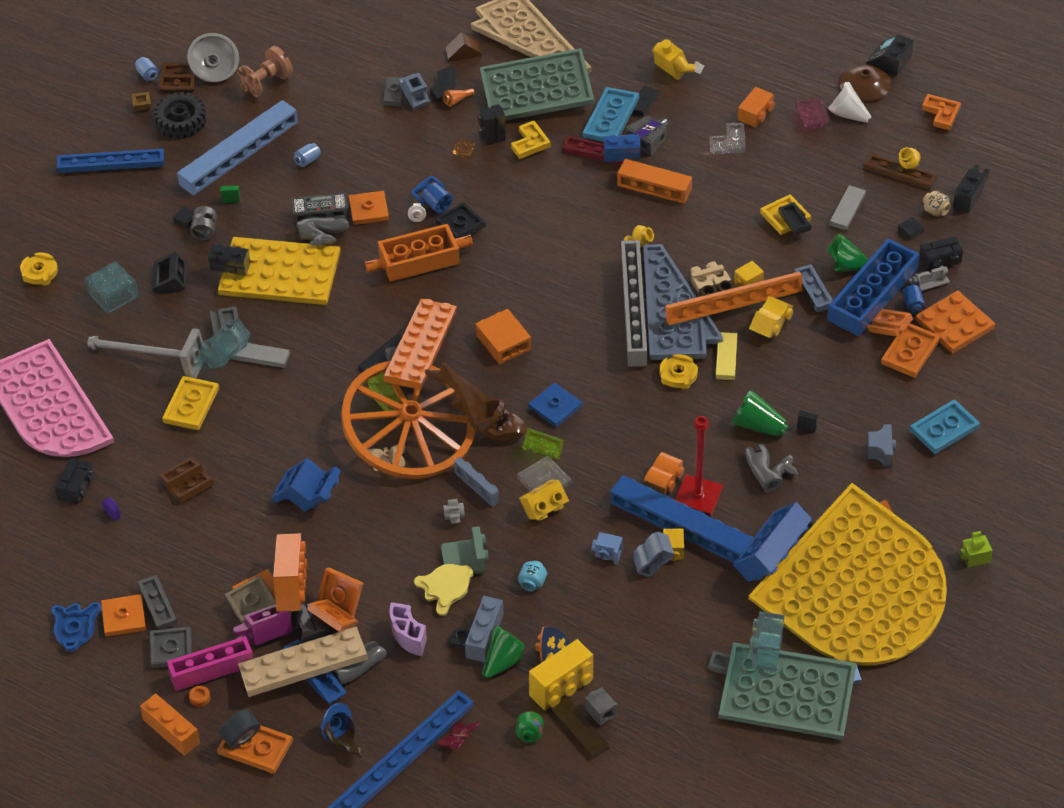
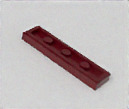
M567 136L562 146V152L604 161L603 143ZM615 161L609 163L622 165L624 161Z

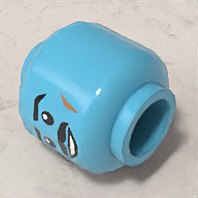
M539 561L526 562L519 573L518 581L521 587L527 591L539 590L543 586L547 571Z

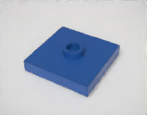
M553 383L532 400L528 407L557 428L583 407V402L558 384Z

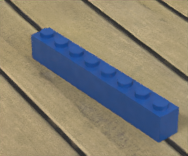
M622 476L610 491L611 504L663 529H683L685 540L733 563L754 538L626 476Z

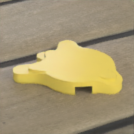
M445 564L436 568L429 575L417 576L414 582L417 588L425 590L426 601H438L437 614L439 616H446L450 606L467 594L473 570L467 565Z

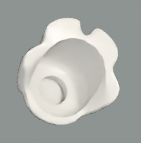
M845 82L842 91L828 109L838 116L867 123L871 115L852 88L850 82Z

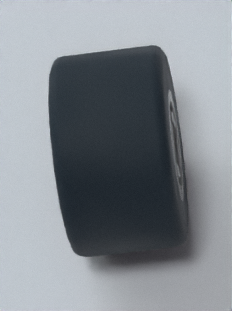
M244 709L231 716L221 726L219 733L229 747L235 749L254 737L261 725L250 710Z

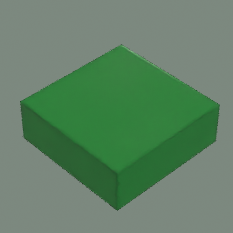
M221 186L222 203H240L239 186Z

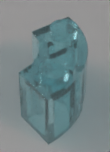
M239 318L226 322L215 335L203 342L199 354L211 369L218 366L223 367L228 363V360L248 345L251 333Z

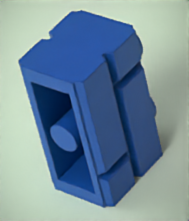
M633 134L604 136V161L640 160V136Z

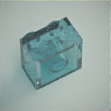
M116 260L85 277L87 292L107 313L114 311L139 296L136 281Z
M760 611L759 618L754 619L753 636H751L749 646V659L752 660V668L777 672L785 615Z

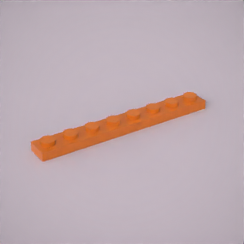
M796 272L665 305L666 323L673 325L767 300L768 296L778 298L802 292V274Z

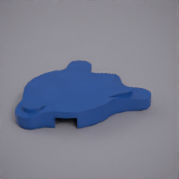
M93 602L83 610H81L78 603H74L67 608L60 605L52 607L51 612L56 619L54 635L67 652H75L80 646L91 639L95 630V618L102 611L100 603Z

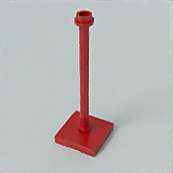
M699 416L694 421V428L697 430L695 477L685 475L675 500L712 517L722 493L723 484L703 479L705 430L709 427V421L706 417Z

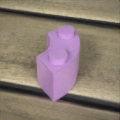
M391 602V630L395 640L408 652L422 656L427 641L426 625L420 624L413 619L410 605Z

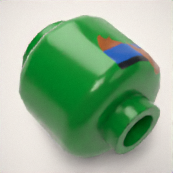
M532 711L522 713L517 719L515 730L517 737L527 743L538 741L543 733V718Z

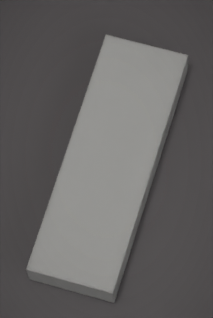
M849 185L830 220V226L847 231L866 195V190Z
M235 341L230 353V359L281 368H285L290 356V350L238 341Z

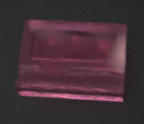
M818 97V100H813L812 98L796 101V109L805 130L821 128L822 125L830 126L829 117L820 97Z

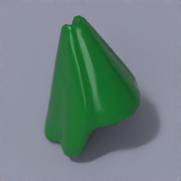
M840 233L834 237L832 244L828 247V254L835 260L834 269L836 272L859 271L869 260Z
M495 626L482 673L483 676L492 678L522 660L521 656L525 649L524 643L501 627Z

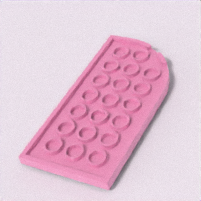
M50 339L0 360V404L21 438L30 447L51 456L73 457L86 455L114 443L111 433Z

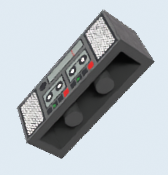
M346 193L292 198L295 226H297L298 221L315 217L344 215L347 221H349Z

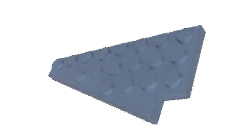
M662 244L643 245L650 360L673 358V355L676 354L686 355L692 359H706V344L723 342V336L709 315L673 325L666 323L665 305L697 297Z

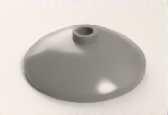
M206 33L197 37L191 43L188 49L187 61L191 71L199 79L210 83H219L229 79L236 72L239 64V52L235 44L228 37L218 33ZM214 60L215 63L211 64L209 61Z

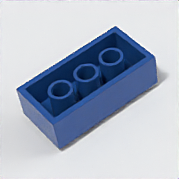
M797 502L773 512L733 563V566L748 582L755 579L760 580L767 574L772 575L778 569L777 564L788 556L787 551L798 543L799 540L797 538L808 530L809 527L807 525L812 518Z

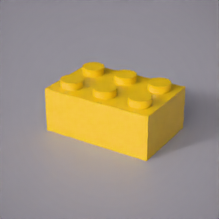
M576 639L529 671V696L544 711L549 709V705L553 708L559 704L562 696H572L577 689L583 685H588L592 681L593 654Z

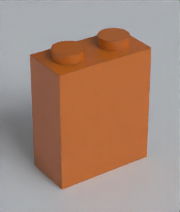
M509 309L498 312L476 323L477 338L498 364H502L531 350V336Z

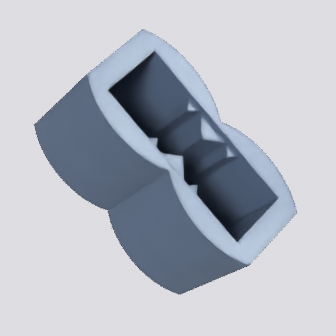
M655 532L648 537L645 544L637 547L632 556L638 574L650 577L657 573L662 565L672 559L674 552L669 536Z

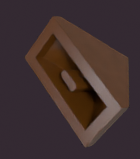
M462 32L445 47L448 61L482 56L479 42Z

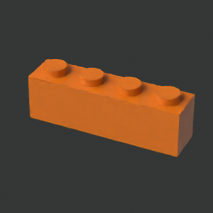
M625 159L617 173V186L685 204L692 190V177Z

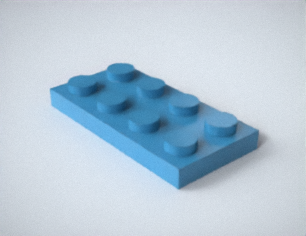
M606 87L582 133L583 138L604 142V136L621 135L639 100V93Z

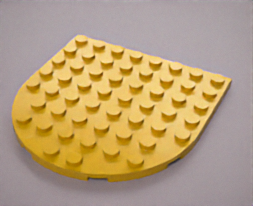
M851 483L788 552V556L777 564L778 569L772 575H767L749 595L750 601L822 655L830 659L869 666L885 664L903 658L919 648L932 635L944 611L947 587L941 560L938 559L932 549V545L926 538Z

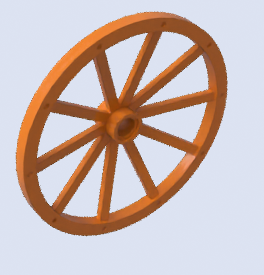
M391 361L374 365L356 377L345 394L341 410V422L345 437L350 446L367 464L391 476L421 479L433 477L454 467V460L459 457L463 459L467 454L475 435V429L471 426L467 416L423 411L425 408L452 394H455L460 400L453 388L445 384L449 389L419 404L417 399L420 389H414L412 399L407 400L400 386L390 383L402 403L400 404L362 386L371 378L382 373L385 374ZM431 366V369H430V370H440V369L437 368V367H435V366ZM358 391L396 410L350 414V405ZM398 417L364 444L357 438L351 421ZM424 418L467 423V433L461 446ZM400 424L404 425L393 464L379 459L367 450ZM419 424L454 449L456 453L447 460L434 465ZM409 427H413L427 464L425 468L398 466Z

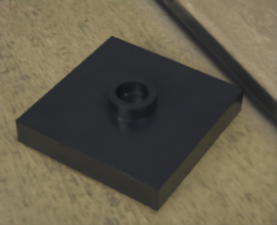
M464 202L435 218V223L438 226L449 225L455 239L472 235L486 227V222Z

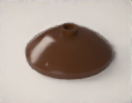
M860 64L846 69L839 78L840 91H842L845 82H850L862 103L880 101L888 95L891 89V80L887 73L873 65Z

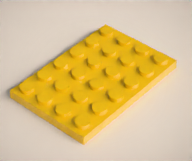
M233 237L232 247L249 249L250 266L246 275L223 272L218 287V295L327 305L341 252L340 247L327 245L312 246L306 243Z

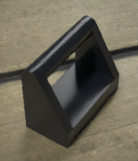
M177 252L154 262L153 292H180L186 289L187 261ZM161 268H169V279L160 282Z

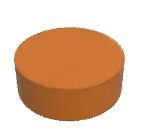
M204 686L192 688L189 692L191 704L196 707L207 705L210 701L208 688Z

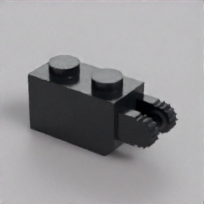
M975 165L972 169L968 170L955 190L953 207L970 213L984 190L985 181L990 172L989 169H985L983 173H980L979 166Z

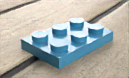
M954 399L910 425V431L934 454H937L980 427V422Z

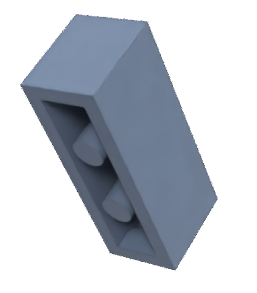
M483 596L465 643L466 658L485 663L495 626L499 627L504 615L503 600Z

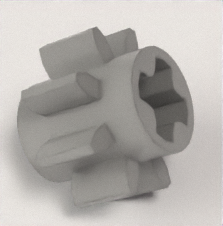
M457 499L448 500V505H443L445 520L450 519L451 524L460 523V518L465 517L463 503H458Z

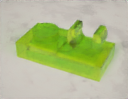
M527 428L522 446L525 450L528 448L534 450V453L540 452L541 454L559 459L564 440Z

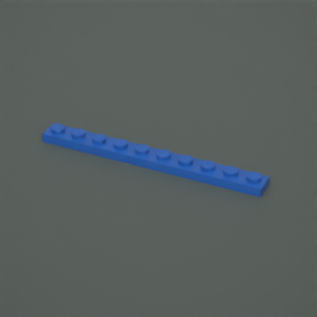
M458 690L328 808H362L474 707V701Z

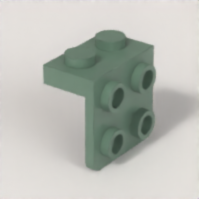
M480 526L472 527V540L443 543L441 545L444 565H467L472 568L473 574L486 573L485 562H489L488 550L483 549V546H486L485 534L480 532Z

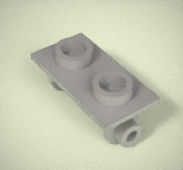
M940 266L931 270L930 273L926 271L914 274L908 281L911 285L919 286L921 291L950 283L946 276L948 268Z

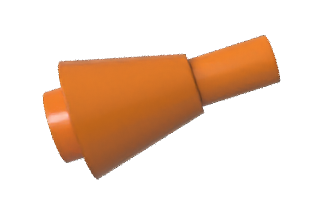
M473 88L464 91L445 90L443 100L445 104L452 107L465 99V97L474 95L475 92Z

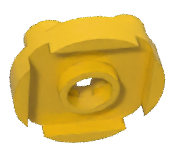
M35 253L34 257H26L20 265L23 281L43 286L50 284L58 272L54 257L47 253Z
M676 354L668 360L665 358L660 364V377L664 385L688 389L697 379L698 367L689 356Z

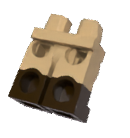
M715 261L708 263L706 269L703 270L698 266L690 269L691 287L698 297L736 288L724 270L723 265H717Z

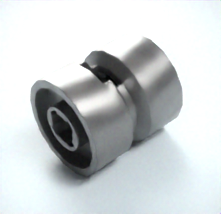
M201 206L194 210L191 235L197 240L206 241L213 238L217 218L214 209Z

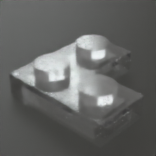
M726 123L725 136H709L710 153H745L744 123Z

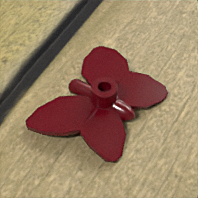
M480 721L467 726L456 722L452 727L453 732L448 737L439 740L438 745L443 747L450 746L452 750L458 749L465 739L469 737L468 733L473 731L480 724Z

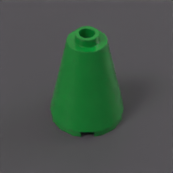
M750 390L745 396L743 404L737 410L733 424L774 437L783 436L788 428V425H786L787 420L758 394Z

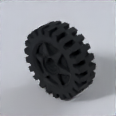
M176 92L173 93V96L170 94L166 95V99L164 97L161 98V102L158 101L154 107V120L157 130L162 135L166 134L168 138L172 136L173 139H177V136H179L180 139H184V136L189 138L191 134L196 135L197 131L200 132L202 127L204 128L207 120L203 101L194 94L191 96V93L184 95V92H180V95H177Z

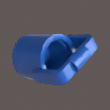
M429 176L412 190V195L422 205L427 204L438 214L446 212L453 202V196L444 189V184L434 176ZM423 189H425V190L423 191V193H422V198H421V197L418 195V193L421 192Z

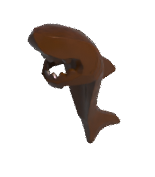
M442 363L440 370H425L426 375L447 384L456 391L460 400L452 402L451 406L466 415L471 426L483 437L495 441H509L526 435L527 428L523 420L516 414L506 411L505 403L501 399L493 396L488 397L475 385L458 375L446 363Z

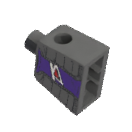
M646 116L627 126L626 135H639L640 150L652 156L666 140L668 121L663 117L655 120L650 116Z

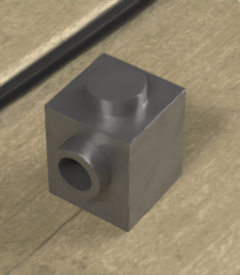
M601 687L596 691L590 692L585 697V710L601 726L617 716V703Z

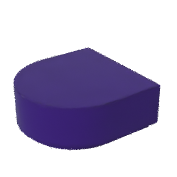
M106 498L102 501L103 511L114 521L119 519L121 516L120 510L115 501L111 498Z

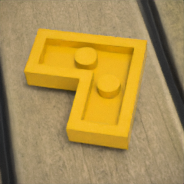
M535 121L519 126V132L523 139L511 143V149L519 159L551 147V142Z

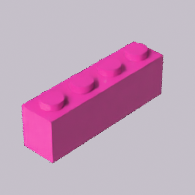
M245 636L169 660L167 665L174 689L178 691L240 671L238 663L253 659V653Z

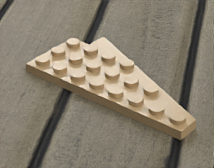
M493 0L476 7V13L481 19L472 22L471 29L508 46L510 49L517 50L530 57L574 50L568 41L529 0ZM585 61L587 72L590 73L591 66Z

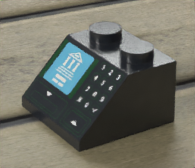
M896 35L881 41L866 64L876 66L884 72L898 76L912 56L914 40Z

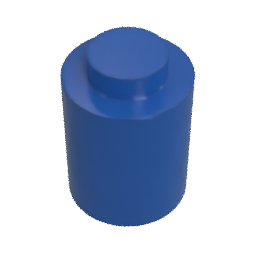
M917 285L906 287L902 294L907 311L911 314L922 312L926 306L921 288Z

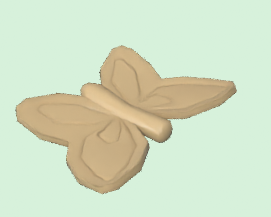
M398 445L391 447L390 450L385 447L384 452L381 449L375 448L367 450L379 459L393 464ZM402 455L398 465L400 467L405 466V460Z

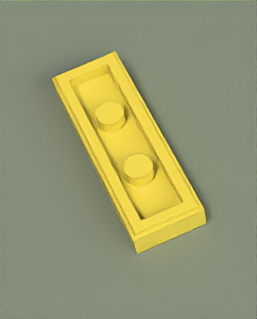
M721 333L723 342H718L716 379L735 380L737 333Z

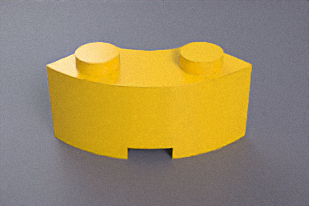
M768 296L763 307L755 313L749 329L769 338L774 335L777 336L786 320L791 319L793 305Z

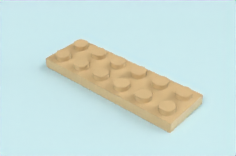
M353 627L238 663L248 697L368 660V656L357 627Z

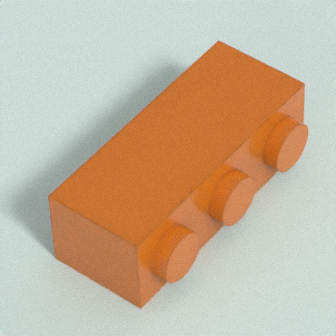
M156 693L140 705L143 720L184 756L200 744L198 729Z

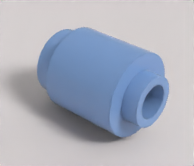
M141 57L136 61V71L145 81L156 79L159 70L150 59Z
M315 143L307 144L294 153V160L297 165L305 167L317 160L321 155V151Z

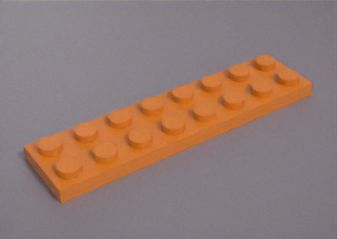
M420 299L384 374L383 382L421 390L427 377L425 370L431 369L456 314L457 306L449 303L435 302L430 299Z

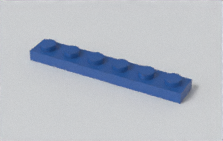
M164 149L57 155L58 173L164 166Z

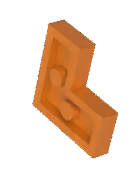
M927 94L922 104L923 111L937 114L933 126L949 131L961 108L960 102Z

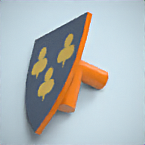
M542 627L541 634L538 635L540 643H536L535 650L540 652L541 662H544L569 645L570 641L559 629Z

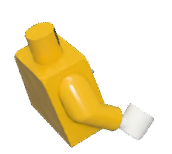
M665 39L652 48L655 64L677 80L685 73L696 72L701 74L704 65L697 61L694 64H688L683 51L671 43L670 40Z

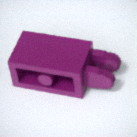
M276 604L244 615L245 623L233 628L234 634L239 635L235 639L246 636L249 644L254 643L255 645L266 643L271 639L293 632L289 611L276 612Z

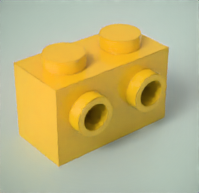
M550 480L519 498L528 518L537 519V521L548 517L547 513L552 510L555 512L564 507L563 504L569 501L560 480Z

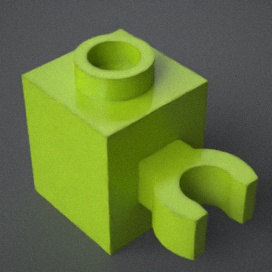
M981 531L972 533V538L962 541L959 555L961 560L965 561L967 568L990 563L993 550L986 535L981 536Z

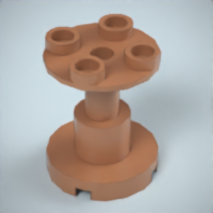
M276 46L267 49L265 52L266 61L260 65V69L256 72L244 65L237 69V73L242 81L241 87L245 92L249 91L255 97H259L263 92L261 80L266 77L270 79L275 75L280 79H286L293 73L291 62L288 57L284 58L283 54L285 53L283 50Z

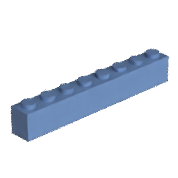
M280 101L177 172L179 185L190 194L195 195L297 124V110L285 101Z

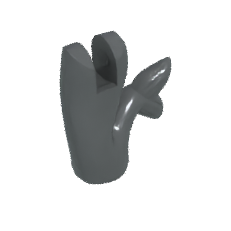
M344 215L315 217L298 221L297 229L301 241L312 240L310 243L312 246H320L322 244H332L336 241L333 236L325 233L339 234L349 230V223Z
M757 445L758 453H755L751 446L745 448L747 463L766 493L776 491L782 486V474L798 476L797 469L792 465V454L782 459L771 470L769 469L770 454L765 445Z
M375 641L364 644L368 660L331 672L341 685L346 684L361 676L374 664L383 660L387 655V651Z

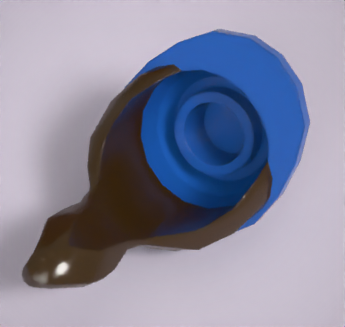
M343 703L331 705L323 716L320 725L324 739L337 747L345 748L350 754L361 758L363 748L355 743L356 725L352 719L350 709Z

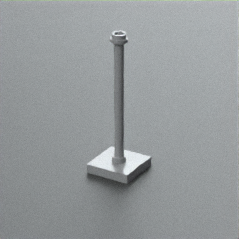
M199 329L191 330L182 350L99 340L98 336L89 337L87 343L88 347L92 350L101 347L179 357L185 376L195 379L207 357Z

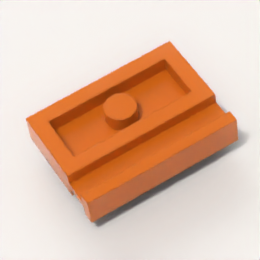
M881 309L872 320V324L867 325L869 332L898 337L899 332L908 326L913 317L911 313Z

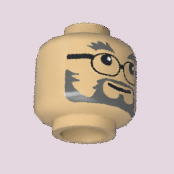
M937 190L927 193L923 199L924 210L935 217L945 216L951 208L949 197Z

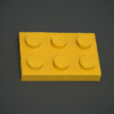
M183 376L162 417L163 423L199 431L219 390V384Z

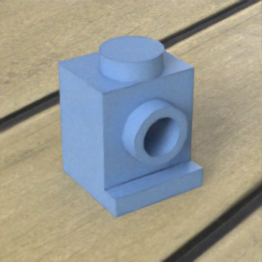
M599 532L597 540H593L591 551L595 552V557L613 560V564L617 565L623 549V537Z

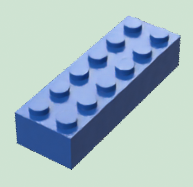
M887 239L829 304L827 321L860 336L867 328V325L871 324L874 317L881 309H884L916 272L920 254Z

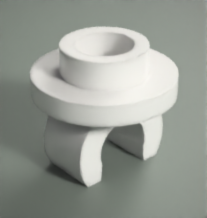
M413 203V206L408 210V217L413 222H421L426 217V210L421 206V203Z

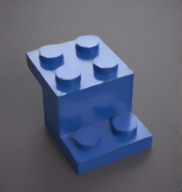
M306 458L286 471L271 499L276 503L283 499H289L304 512L310 508L314 509L319 503H325L330 498V491L338 483V476L341 470L335 466L324 472Z

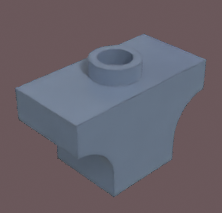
M420 73L399 79L398 83L413 110L429 105L427 85Z
M883 424L881 430L868 432L867 456L868 459L881 461L884 467H892L893 452L896 451V440H892L891 424Z

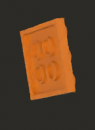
M960 291L952 293L918 313L915 317V320L924 329L940 335L939 342L952 354L995 329L996 325Z

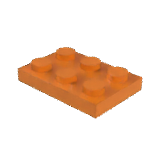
M909 323L903 331L899 332V336L894 339L882 357L881 364L916 378L939 343L940 335Z
M261 726L254 737L238 748H230L223 739L217 748V753L275 774L293 742V737Z

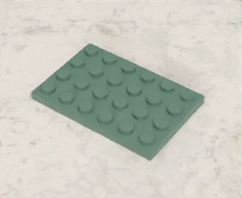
M582 48L480 67L488 107L499 104L505 113V121L595 104Z
M733 642L718 718L843 740L856 663Z

